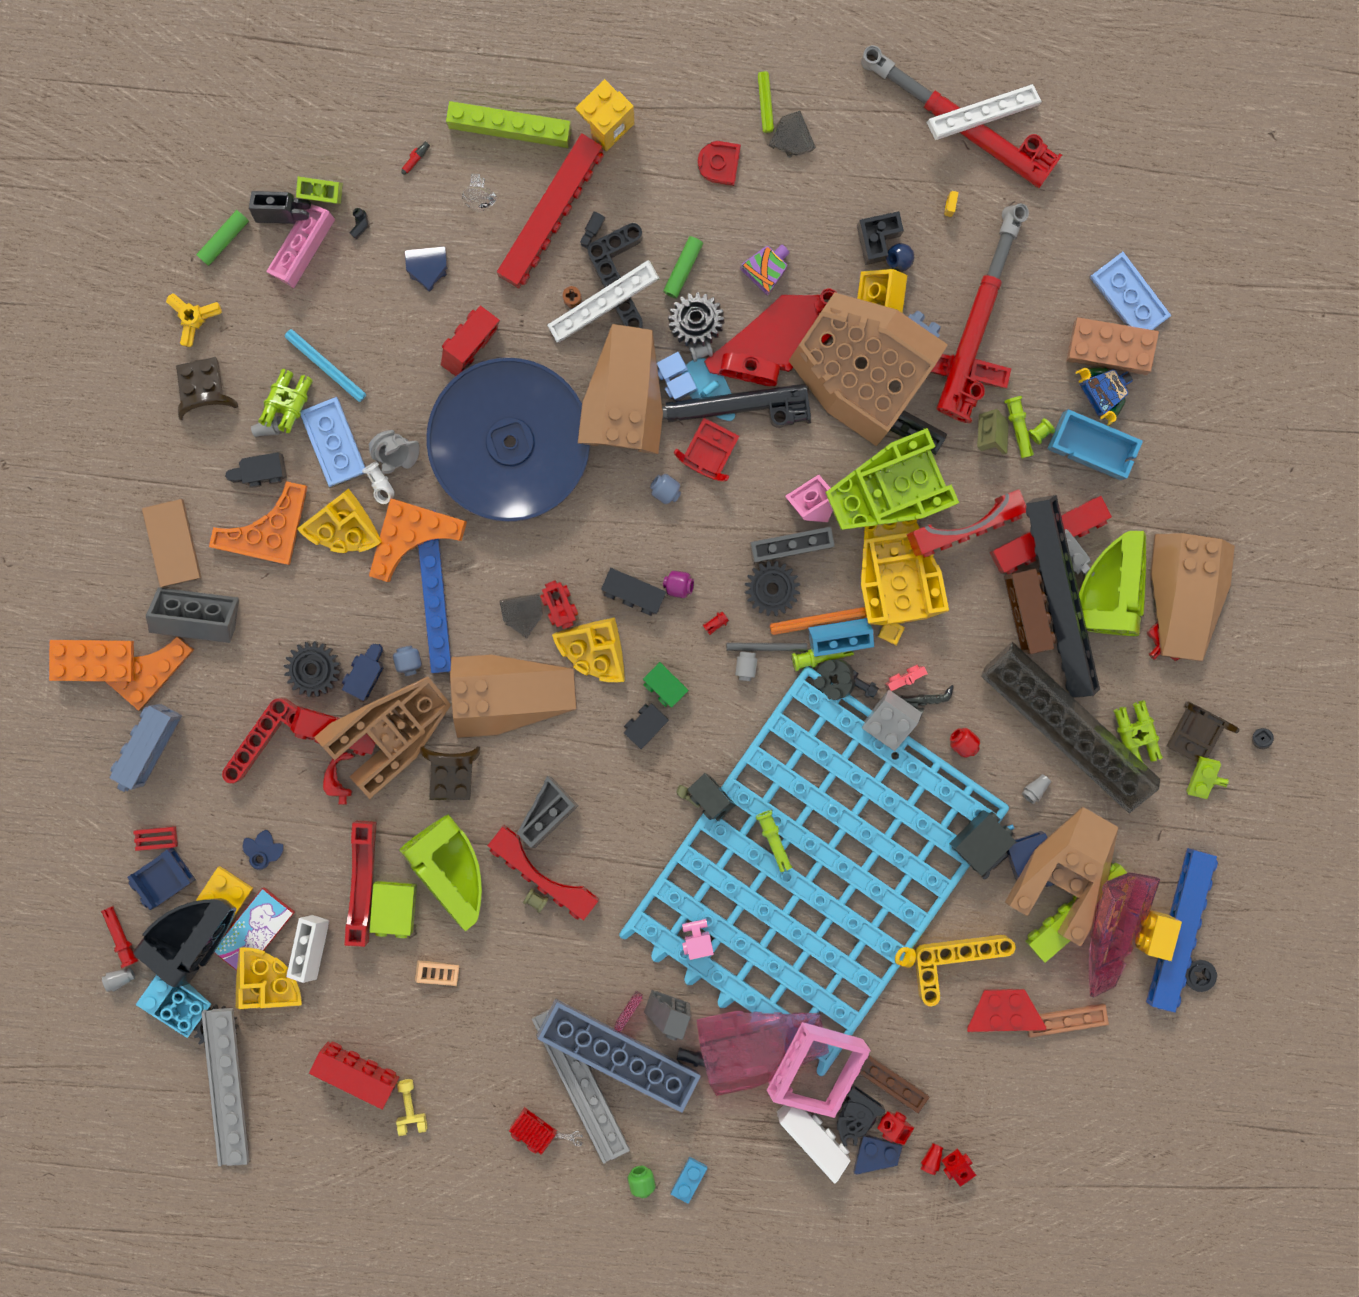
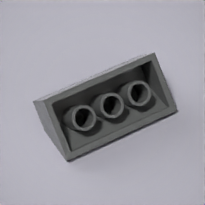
M158 587L146 614L148 631L154 634L230 643L236 627L239 598Z

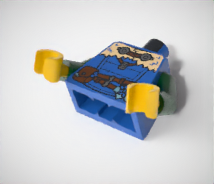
M1101 367L1083 368L1076 371V374L1079 373L1081 375L1079 385L1098 417L1101 416V420L1103 418L1107 419V426L1111 425L1116 421V417L1120 414L1126 402L1125 396L1129 393L1125 386L1133 382L1132 376L1127 371L1118 375L1114 369L1109 371L1107 368Z

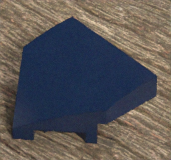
M445 247L405 251L407 273H409L412 280L422 284L427 291L430 292L434 288L433 285L441 277L447 275V253Z

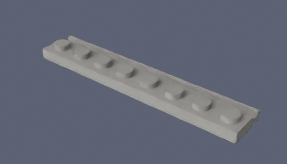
M233 1008L203 1010L202 1022L218 1166L225 1164L227 1166L247 1165L249 1153Z
M549 1010L532 1018L537 1031H539ZM544 1043L603 1164L629 1152L630 1148L589 1065Z

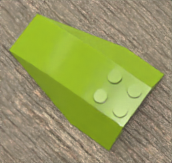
M928 428L890 443L825 492L841 530L923 519L959 503L952 484L945 485L931 449L935 445Z

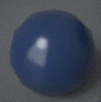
M897 243L891 246L886 258L890 268L899 272L908 270L913 265L915 259L912 248L904 243Z

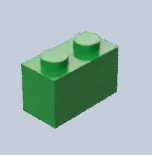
M661 662L643 678L645 681L643 685L651 693L655 691L660 696L658 700L665 707L669 705L672 708L689 691Z

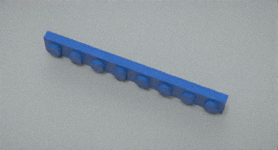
M433 539L424 542L418 547L431 673L451 671V652L439 539Z

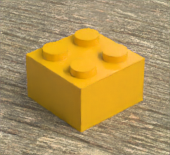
M1146 909V912L1141 917L1140 923L1142 927L1140 933L1136 935V948L1147 955L1172 961L1182 922L1168 914Z

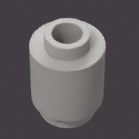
M740 652V656H737L735 675L739 676V680L751 681V677L755 678L757 667L756 653Z

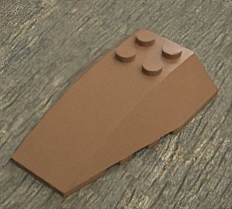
M612 324L582 402L578 444L607 445L636 449L638 452L658 454L663 410L653 330Z
M1184 533L1155 534L1150 575L1151 581H1153V597L1157 609L1155 612L1159 624L1161 656L1203 661L1231 586L1234 545L1223 539Z
M497 655L451 657L452 711L457 738L499 735L576 709L574 669Z

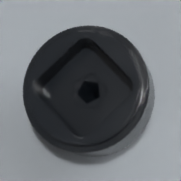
M1266 728L1257 729L1252 736L1254 746L1259 749L1269 748L1274 741L1273 733Z

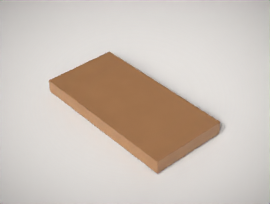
M179 499L142 508L160 587L200 579L201 573L184 500Z

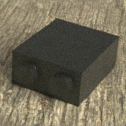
M982 810L949 843L972 869L981 876L1016 843L1012 837L1013 832L1004 825L1002 827L998 823L1000 818L995 813H988L985 810Z

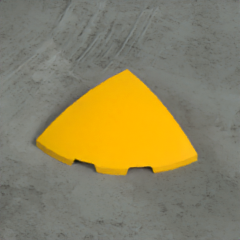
M349 488L297 528L304 537L315 545L321 544L330 548V551L337 553H347L348 551L362 552L382 542L369 516Z
M615 617L579 625L552 634L561 655L567 657L574 664L573 667L586 676L592 675L599 678V681L604 682L625 681L622 649Z
M239 947L235 1008L302 1005L300 989L296 980L286 977L288 967L281 960L267 954L263 950Z

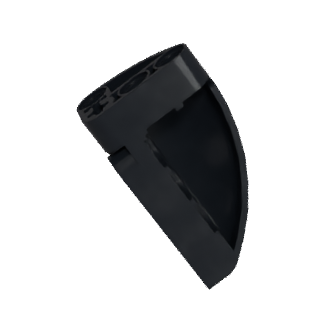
M222 898L198 900L178 906L159 917L142 934L144 936L133 953L168 985L175 988L187 985L200 969L199 965L202 967L206 966L216 951L234 917L236 907Z

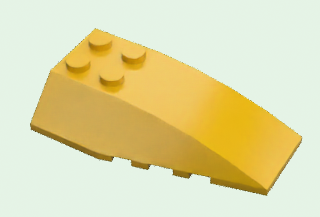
M917 519L864 528L861 589L868 624L893 625L918 621L949 611L942 572L934 559V555L925 558L922 555L915 557L906 534L920 529Z

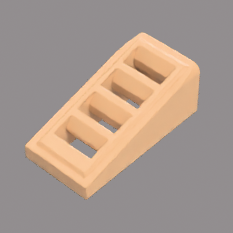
M418 960L415 981L416 983L457 986L459 965ZM423 967H427L426 977H422ZM432 968H435L434 978H431ZM440 969H444L442 979H439ZM448 969H452L451 980H447Z

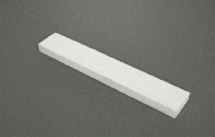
M1032 84L930 118L927 124L934 139L938 140L1038 106L1042 101Z
M647 260L547 326L556 342L560 343L660 278L651 262Z

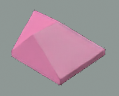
M817 475L785 496L803 520L829 521L833 510L825 492L830 487L820 475Z

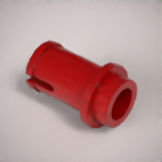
M723 611L717 612L714 618L703 624L709 635L721 626L727 625L729 619Z

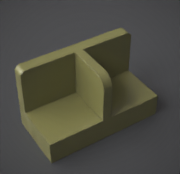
M998 409L979 414L977 448L980 451L996 447L1004 455L1007 454L1009 422Z

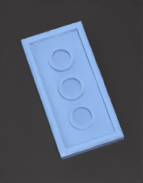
M1124 252L1090 276V279L1126 326L1153 330L1171 316Z
M338 397L301 411V418L330 488L366 474L362 472L365 464Z

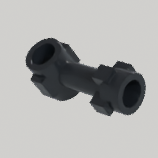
M853 670L855 686L865 691L864 696L874 698L879 688L873 682L869 685L857 678L859 673Z

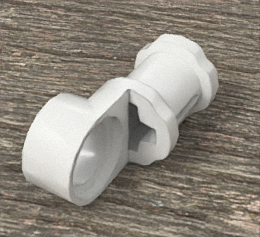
M376 461L365 467L362 472L366 473L372 482L371 486L374 489L375 500L380 504H387L390 498L394 497V490L388 482V477L382 474L378 467L379 463ZM380 490L386 491L388 498H384L380 494Z

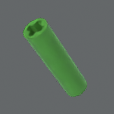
M236 210L196 255L210 266L249 220Z
M689 236L663 290L666 295L675 299L678 298L704 244L699 239Z

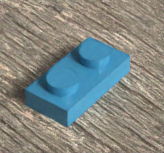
M689 1157L671 1190V1195L689 1204L707 1170V1166Z

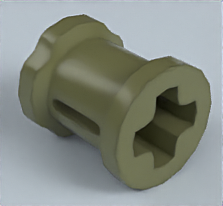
M531 888L523 904L532 906L540 914L549 898L547 896L544 898Z

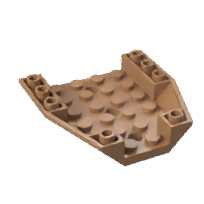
M834 293L789 359V362L827 413L877 446L932 371L948 344L897 309ZM828 333L833 336V343L831 345H824L821 339L824 334ZM859 357H864L867 360V366L863 369L858 368L855 364L856 359ZM894 380L901 383V389L897 392H893L889 388L890 382Z

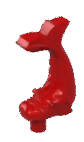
M347 752L341 754L336 760L332 758L323 779L324 792L328 796L339 797L338 805H347V797L352 796L353 793L351 789L344 788L337 780V763L355 757Z

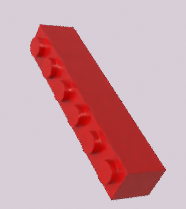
M1102 496L1095 497L1061 515L1064 530L1067 529L1073 537L1078 535L1079 538L1089 534V529L1094 526L1098 529L1108 524L1107 520L1112 517ZM1029 531L990 551L989 553L999 572H1006L1009 575L1018 570V565L1024 563L1026 566L1036 561L1035 540Z

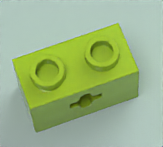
M298 176L296 198L341 204L343 183Z

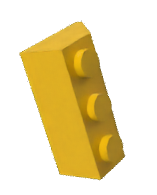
M894 269L861 271L857 299L897 309L903 313L908 275Z

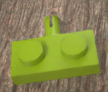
M1205 757L1199 758L1186 790L1188 795L1208 799L1214 785L1227 787L1229 780L1217 776L1221 767L1220 761Z

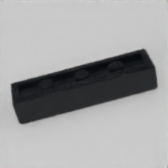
M903 410L890 431L904 438L928 428L935 445L931 449L934 455L937 454L947 436L945 432Z

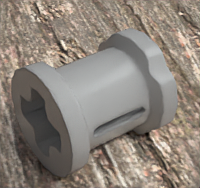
M705 340L704 347L701 343L697 344L696 348L692 344L688 345L694 362L708 355L710 357L713 356L711 345L707 340Z

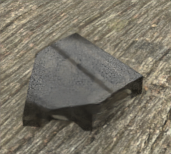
M801 111L781 117L775 126L776 129L768 145L773 149L776 147L785 152L789 158L793 155L798 156L811 152L816 148Z
M540 593L499 601L505 625L510 626L526 639L543 615Z

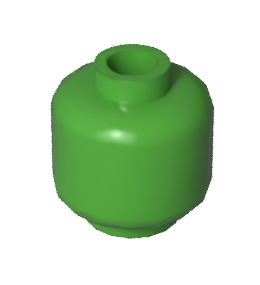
M637 1166L628 1175V1184L632 1195L647 1198L655 1190L656 1184L651 1169L645 1166Z

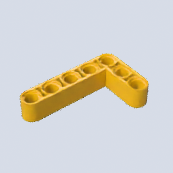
M995 935L919 945L915 949V966L921 1000L927 1006H935L940 1001L936 965L1007 957L1014 953L1015 943L1006 935ZM1004 941H1008V948L1005 950H1001V943ZM985 943L988 944V950L981 952L980 947ZM964 946H968V953L965 955H961V948ZM949 949V954L946 957H940L941 950ZM923 951H928L929 957L925 960H921V953ZM926 971H931V977L927 980H924L922 978L923 973ZM933 991V998L925 999V994Z

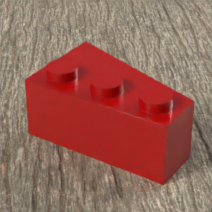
M481 305L476 311L473 309L468 314L464 325L460 324L454 332L455 335L451 339H446L442 345L441 366L454 376L460 374L468 363H473L475 360L473 357L481 348L485 347L498 329L500 320Z

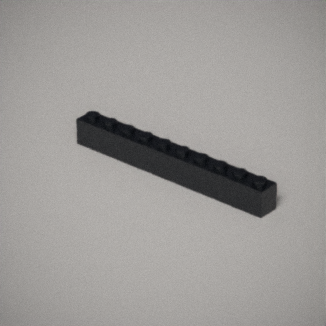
M1057 495L1034 498L1026 503V515L1030 518V532L1035 540V554L1040 562L1039 572L1043 576L1044 593L1048 597L1049 602L1048 611L1052 615V628L1058 641L1057 651L1061 654V668L1066 676V690L1069 692L1070 698L1094 696L1100 690L1058 498Z

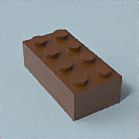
M1036 569L1005 575L1004 580L1021 654H1033L1054 649L1056 639L1049 627L1051 617L1049 612L1045 610L1044 604L1047 601L1045 593L1041 592L1040 584H1042V578L1040 573Z

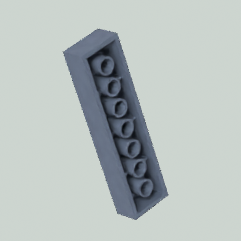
M556 998L536 1035L538 1040L681 1113L701 1077L698 1071Z

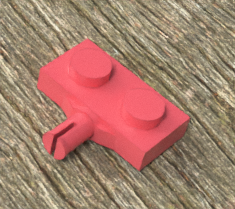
M914 665L906 669L908 673L902 676L898 673L889 677V682L885 683L887 689L893 691L904 685H911L916 679L928 674L925 667Z

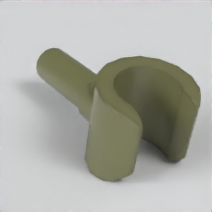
M679 785L676 791L677 795L699 808L700 804L696 805L690 796L687 795L689 792L688 788Z

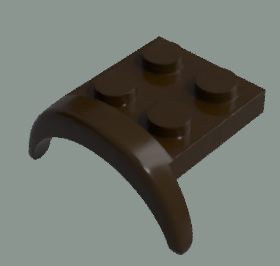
M216 357L176 365L181 402L178 406L179 420H183V416L188 411L201 406L226 405L238 408V403L233 398L222 393L219 363Z
M1187 701L1183 706L1186 710L1166 747L1198 763L1200 757H1209L1223 729L1236 734L1240 729Z
M424 746L420 747L421 755L431 761L429 800H470L472 762L479 757L480 747L477 746L472 751L456 754L439 753L428 750Z

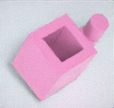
M706 919L682 924L684 932L692 931L693 934L685 936L686 942L682 943L684 954H689L690 960L714 955L709 931L702 933L700 931L701 928L708 927Z

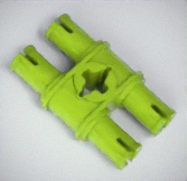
M282 369L276 383L271 385V391L267 399L264 400L265 408L258 422L263 426L267 422L266 427H270L276 413L284 414L278 429L284 432L286 428V433H290L295 419L301 416L302 407L308 400L307 392L313 381L308 376L304 380L305 375H301L294 390L287 388L293 378V373L287 370L285 374L286 369Z
M1145 700L1138 701L1139 704L1137 702L1132 704L1138 719L1135 723H1130L1126 707L1113 710L1119 726L1117 727V733L1120 734L1123 744L1122 749L1127 752L1131 768L1138 767V764L1139 766L1144 764L1138 749L1142 745H1146L1151 762L1157 761V758L1158 760L1163 758L1158 745L1159 736L1156 734L1153 724L1154 719L1149 716ZM1138 730L1141 731V733L1138 735L1139 738L1135 737V735H1137Z

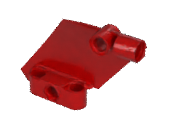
M827 288L817 295H781L754 321L717 350L713 356L704 361L709 373L764 386H776L780 370L790 372L793 369L789 359L826 306L827 302L824 300H830L833 294L837 292ZM824 334L821 339L822 343H825L832 335ZM746 367H752L754 370L749 371Z

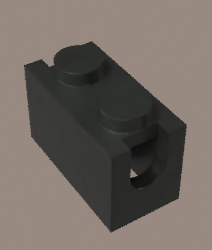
M706 773L687 789L692 794L690 796L691 800L696 805L700 804L704 808L702 812L709 820L716 819L720 821L736 806L717 782Z

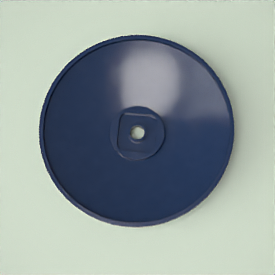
M496 358L467 368L453 378L443 389L429 417L426 435L427 452L435 477L445 492L456 503L483 518L503 522H516L532 519L549 512L572 493L587 466L590 445L578 444L582 403L575 391L561 376L534 361L520 358ZM509 436L516 439L513 447L505 446V439Z

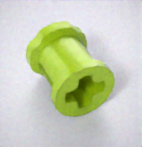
M1043 418L1037 427L1028 431V434L1036 444L1040 445L1046 436L1055 432V429L1047 419Z

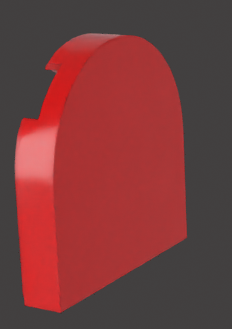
M713 141L706 145L698 155L697 163L700 174L712 183L734 186L741 144Z

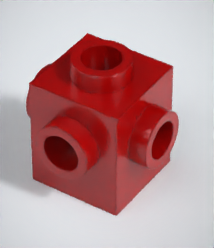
M887 1111L881 1118L877 1129L883 1133L882 1137L887 1141L905 1145L914 1127L906 1121L907 1117L900 1112L892 1113Z
M958 1148L941 1160L946 1167L943 1171L950 1180L954 1178L960 1187L977 1176L970 1166L973 1164L966 1153L962 1155Z

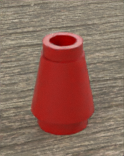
M932 1143L921 1161L920 1169L929 1174L936 1175L937 1171L939 1172L944 1148Z

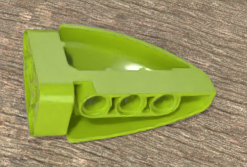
M1128 531L1121 535L1101 553L1088 571L1079 593L1087 632L1139 636L1141 617L1144 615L1146 585V533L1144 531Z
M447 814L410 839L399 851L425 886L466 932L476 923L479 916L482 895L480 868L469 839L450 815Z

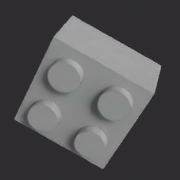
M888 690L872 709L871 714L866 717L862 729L893 751H896L917 726L922 712Z

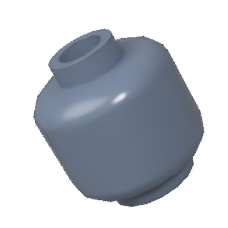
M668 474L656 476L650 485L652 496L663 504H669L671 501L676 502L681 495L679 482Z
M412 645L396 649L397 652L393 654L396 671L404 673L405 676L416 674V669L422 666L418 649L412 648Z

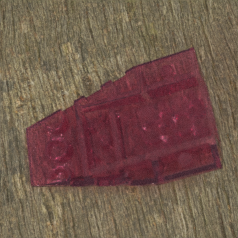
M1128 872L1106 881L1103 885V894L1097 903L1098 910L1094 920L1089 952V988L1091 997L1094 998L1116 987L1126 965L1123 960L1131 954L1134 948L1131 946L1134 936L1139 937L1142 930L1139 928L1142 919L1146 920L1149 915L1160 882L1158 877Z
M734 1011L697 1019L700 1049L709 1083L715 1095L748 1090L771 1081L801 1023L804 1022L823 1028L820 1013L782 1014V1012H774V1014ZM813 1041L800 1066L828 1054V1044Z

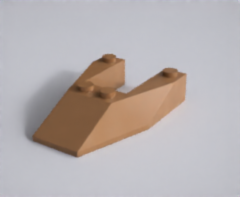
M426 677L330 723L314 738L336 760L364 734L367 733L380 750L349 776L370 799L417 758L420 753V747L426 744L451 704L432 680Z
M1081 807L1034 850L1005 903L1028 916L1047 881L1052 882L1077 897L1058 933L1075 944L1082 946L1092 928L1106 891L1118 827L1088 809Z

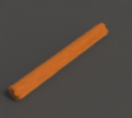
M865 607L775 622L770 624V631L772 635L805 630L809 627L867 618Z

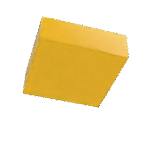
M951 191L947 196L945 216L952 217L955 213L959 192Z
M899 624L883 625L877 637L897 645L905 627Z

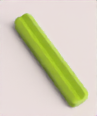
M764 71L758 73L762 129L764 133L773 132L774 125L769 73Z

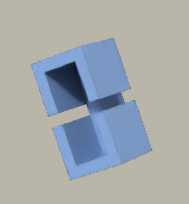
M679 352L657 362L659 367L657 369L658 376L661 380L665 379L668 385L665 389L670 399L674 397L678 401L698 390L689 372L670 380L688 371Z

